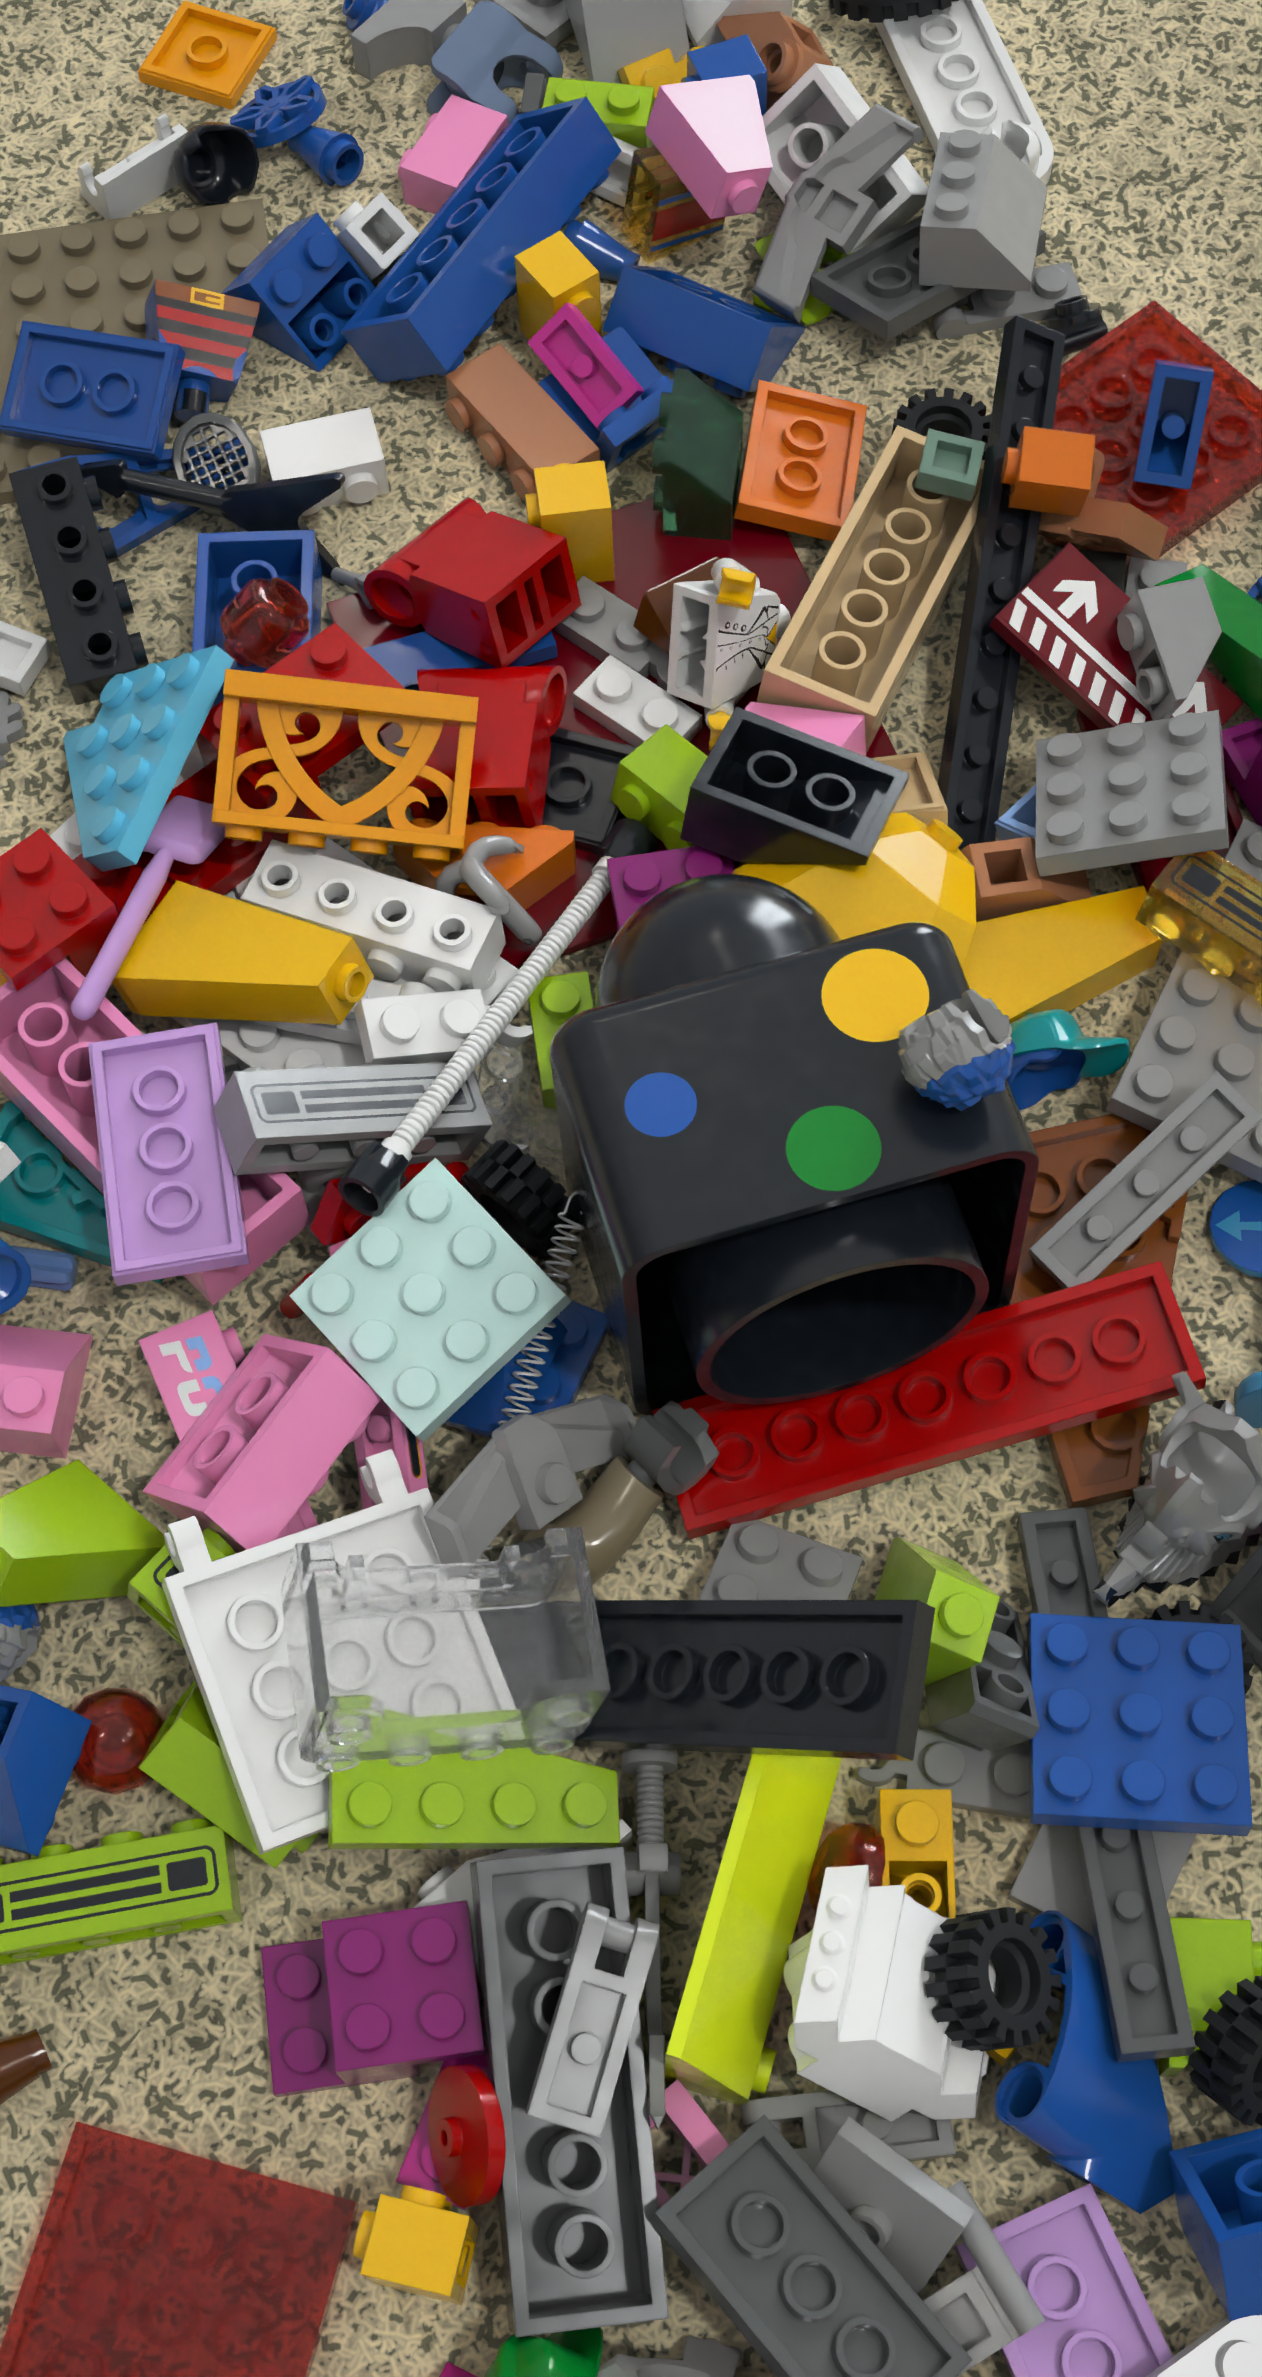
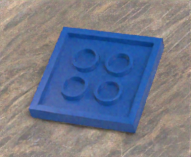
M1030 1613L1027 1623L1028 1669L1039 1722V1730L1034 1738L1029 1740L1030 1824L1248 1836L1252 1828L1241 1625Z

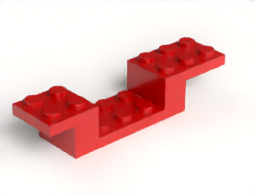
M336 623L327 627L263 672L405 689ZM223 701L210 709L196 739L204 768L172 789L165 805L177 795L210 804L214 803ZM242 703L237 756L254 749L267 747L258 717L257 705ZM302 714L296 719L295 723L296 728L304 733V735H286L290 745L308 741L319 733L320 723L315 716ZM343 715L339 730L324 748L307 756L296 757L307 775L320 789L318 776L364 744L359 731L358 716ZM388 723V724H386V725H383V726L380 728V730L378 731V733H380L382 730H384L386 727H388V726L391 725L392 723ZM274 760L253 764L241 774L237 783V792L242 802L248 807L267 809L275 805L278 798L274 788L262 786L255 790L256 784L262 776L274 771L280 772ZM298 797L293 810L286 816L323 821ZM40 828L1 855L0 973L18 992L66 958L86 977L140 875L155 854L142 851L136 865L102 872L85 860L83 853L72 860ZM263 831L262 842L224 838L202 863L187 864L174 860L166 883L145 922L177 880L225 895L255 872L272 839L287 844L288 834Z

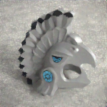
M1182 1371L1172 1375L1173 1383L1183 1405L1175 1412L1157 1442L1159 1449L1150 1454L1149 1472L1139 1477L1141 1486L1133 1489L1134 1496L1128 1499L1129 1512L1125 1513L1118 1524L1122 1534L1117 1539V1546L1113 1551L1118 1560L1093 1590V1594L1108 1608L1119 1599L1124 1600L1132 1591L1136 1593L1144 1585L1161 1594L1172 1584L1190 1587L1200 1579V1576L1214 1577L1219 1566L1223 1563L1237 1565L1240 1551L1245 1545L1257 1546L1262 1532V1437L1245 1420L1234 1416L1233 1406L1227 1400L1214 1401L1212 1406L1205 1403L1187 1372Z

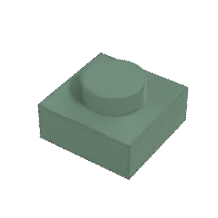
M928 429L914 488L972 501L985 442Z

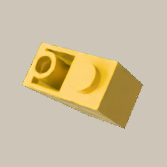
M880 1789L875 1806L877 1885H905V1894L912 1897L914 1901L943 1917L956 1918L951 1789Z

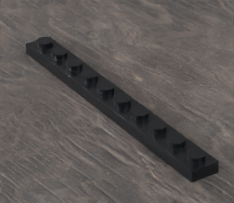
M1016 315L1004 325L938 777V786L948 809V827L955 831L963 840L958 847L959 850L969 844L995 841L996 827L994 823L998 820L1021 655L989 625L994 617L1032 579L1041 515L1039 511L1009 508L1011 485L1001 483L1003 460L1007 447H1017L1024 426L1053 429L1066 337L1065 334L1019 315Z

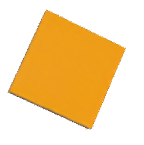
M183 1L139 68L140 82L233 110L276 42V28Z

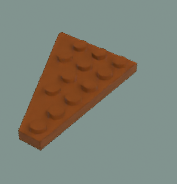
M1108 1114L1028 1132L1039 1158V1167L1013 1295L1009 1305L1063 1289L1028 1254L1029 1249L1152 1131L1115 1114ZM1188 1191L1096 1279L1161 1261L1172 1288V1276ZM1151 1404L1046 1435L1069 1508L1088 1507L1134 1496L1132 1490L1138 1487Z

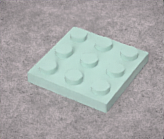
M436 1158L398 1192L380 1216L372 1217L289 1295L409 1430L423 1442L572 1302Z

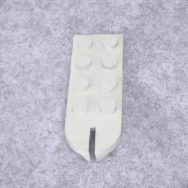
M982 0L951 1L952 6L942 11L938 9L932 10V14L919 18L917 15L908 16L906 21L894 22L893 18L884 19L883 23H875L935 154L940 132L953 133L958 130H973L979 134L996 135L1045 185L1048 183L1054 156L1052 142Z

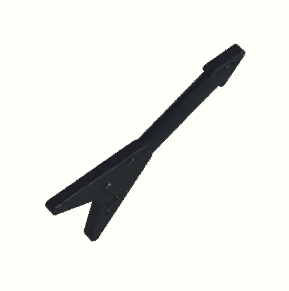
M121 458L84 463L80 467L83 477L94 475L98 488L116 498H120L126 491L221 512L226 519L248 532L310 530L303 521V512L340 489L345 482L343 473L334 472L237 485L223 490L128 469L127 462ZM316 538L322 575L332 579V570L335 567H340V565Z

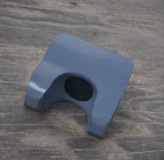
M480 1L431 58V71L442 81L427 98V112L430 115L438 113L452 94L508 115L509 125L515 116L520 113L515 102L501 90L512 87L524 88L526 73L545 74L547 83L549 77L562 78L564 68L561 57L555 48L526 30L507 10L494 2Z

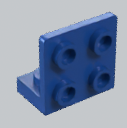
M623 327L615 328L602 337V339L645 391L627 409L624 406H620L612 411L599 424L598 429L552 373L538 383L599 448L600 461L604 460L606 474L687 417L702 386L688 368L672 380L666 375L662 376Z

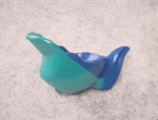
M1061 1009L1028 1013L1010 1024L1012 1028L1011 1037L1016 1049L1013 1052V1066L1007 1081L1019 1110H1023L1035 1105L1052 1091L1075 1087L1080 1078L1102 1077L1120 1070L1128 1059L1130 1044L1127 1038L1085 1037L1075 1018L1069 1012Z

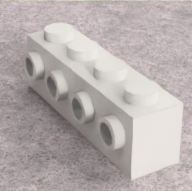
M273 839L241 896V901L351 936L354 938L375 976L387 981L402 979L407 982L423 983L436 992L481 989L482 993L506 944L501 915L490 911L487 905L306 849L287 845Z

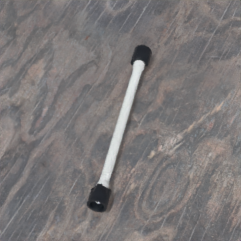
M629 818L617 821L596 850L598 852L597 861L593 865L592 875L589 880H587L566 910H564L546 936H544L506 988H504L494 1004L487 1010L473 1031L467 1036L461 1047L454 1053L431 1086L424 1092L405 1120L402 1121L401 1125L392 1134V1137L385 1138L382 1143L379 1141L371 1142L340 1179L338 1190L342 1198L352 1208L364 1215L377 1217L389 1206L407 1179L405 1172L412 1158L411 1151L415 1149L416 1145H418L429 1128L444 1111L450 1100L453 1099L463 1083L466 1082L467 1078L487 1054L488 1050L491 1049L492 1045L507 1028L529 996L532 995L545 975L548 974L561 954L567 949L580 929H582L610 892L607 859L656 851V839L644 824Z

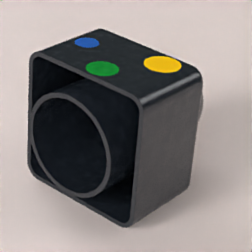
M713 874L683 881L654 895L626 920L614 936L600 967L596 984L595 1008L574 1015L558 1029L550 1046V1062L568 1197L575 1191L577 1192L572 1197L577 1223L585 1228L578 1231L631 1398L638 1413L653 1416L652 1410L662 1408L671 1400L679 1403L706 1394L726 1402L755 1405L792 1402L841 1391L881 1377L919 1359L956 1335L976 1315L1008 1306L1011 1302L1039 1167V1158L1007 1078L1005 1080V1090L998 1094L981 1098L976 1104L963 1111L955 1107L946 1108L944 1104L930 1100L929 1097H922L915 1087L905 1080V1076L901 1072L903 1064L897 1053L900 1049L898 1042L900 1041L899 1031L921 1016H926L928 1013L941 1008V1005L951 1000L962 998L961 994L970 989L952 942L939 928L922 922H907L841 940L823 915L808 901L791 890L757 877L737 874Z

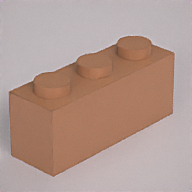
M500 343L445 375L448 394L445 410L450 421L458 431L464 432L468 429L477 439L479 450L489 465L492 467L501 465L510 475L515 492L524 502L525 494L536 493L534 468L550 467L561 463L576 464L600 461V452L596 444Z

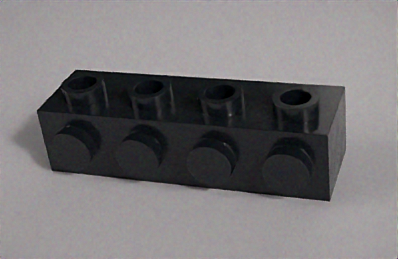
M77 456L9 473V478L67 682L76 705L100 699L105 685L115 675L144 668L149 665L140 632L128 634L123 616L134 614L125 579L115 582L112 579L108 564L119 561L110 528L98 529L93 512L103 510L104 507L95 476L83 477Z

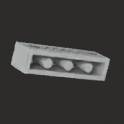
M428 1061L415 1064L392 1065L370 1064L369 1062L360 1066L327 1067L322 1064H313L301 1069L268 1070L264 1067H251L242 1071H234L213 1108L234 1175L350 1168L371 1142L379 1141L382 1143L385 1138L392 1137V1134L401 1125L402 1121L405 1120L411 1109L414 1108L415 1104L448 1062ZM473 1072L453 1099L450 1100L449 1104L418 1145H416L415 1149L411 1151L412 1158L409 1164L428 1162L434 1158L439 1162L468 1160L491 1128L492 1122Z

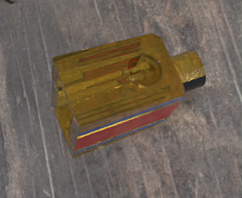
M655 146L639 148L633 151L621 230L647 264L723 230L725 217L709 218Z

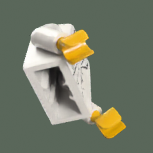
M722 558L713 564L711 569L713 580L677 582L673 586L667 693L704 707L705 721L709 729H711L710 751L731 717L736 704L751 687L761 682L764 669L777 647V638L783 636L791 621L789 611L780 603L777 593L761 588L757 575L731 558Z

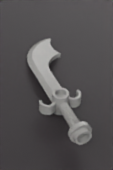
M629 1748V1750L622 1753V1771L636 1775L637 1779L636 1793L638 1795L636 1800L638 1802L636 1807L638 1809L636 1813L638 1816L636 1820L638 1823L636 1827L638 1830L636 1834L638 1837L636 1841L638 1845L636 1852H624L628 1896H644V1919L660 1925V1896H680L681 1888L680 1852H668V1844L664 1843L665 1839L663 1837L665 1832L663 1830L664 1789L662 1787L664 1782L662 1780L664 1779L663 1775L677 1771L678 1754L674 1750ZM660 1931L645 1982L646 2086L649 2115L657 2131L666 2114L664 2075L665 2035H663L661 2015Z

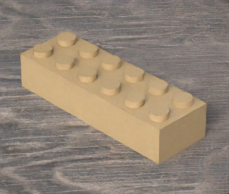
M899 425L895 428L763 672L757 698L758 703L865 715L866 753L972 548L985 462L984 460L981 461L972 501L914 488L926 437Z

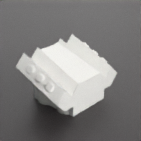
M869 1865L826 1867L814 1927L809 1933L788 1946L789 1960L785 1963L783 1974L787 1989L792 1996L793 2023L788 2030V2041L791 2052L796 2059L797 2074L891 2122L912 2109L933 2120L975 2118L982 2077L987 2074L989 2055L986 2053L987 2051H970L962 2048L963 2040L952 2041L945 2034L950 2021L937 2023L932 2010L940 2005L938 1996L927 1998L925 1984L935 1983V1973L924 1971L925 1957L938 1956V1953L929 1946V1943L934 1934L943 1933L940 1925L950 1918L943 1917L914 1901L912 1897L905 1894V1885L869 1887ZM990 1960L989 1981L997 2000L998 1981L994 1966Z

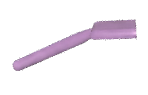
M177 795L164 806L143 851L155 855L140 875L72 1001L71 1011L77 1019L89 1020L96 1014L165 885L173 861L177 860L187 864L202 863L223 841L225 827L215 826L211 822L213 804Z

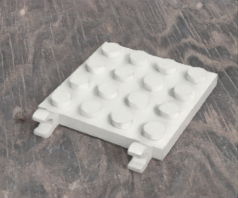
M392 1449L366 1457V1465L359 1468L363 1485L369 1497L375 1502V1506L213 1562L209 1556L201 1528L195 1516L168 1524L169 1532L163 1535L170 1557L180 1573L164 1578L162 1588L260 1855L328 1829V1704L331 1698L530 1748L464 1579H448L424 1519V1516L434 1505L429 1489L427 1487L408 1494L399 1464Z

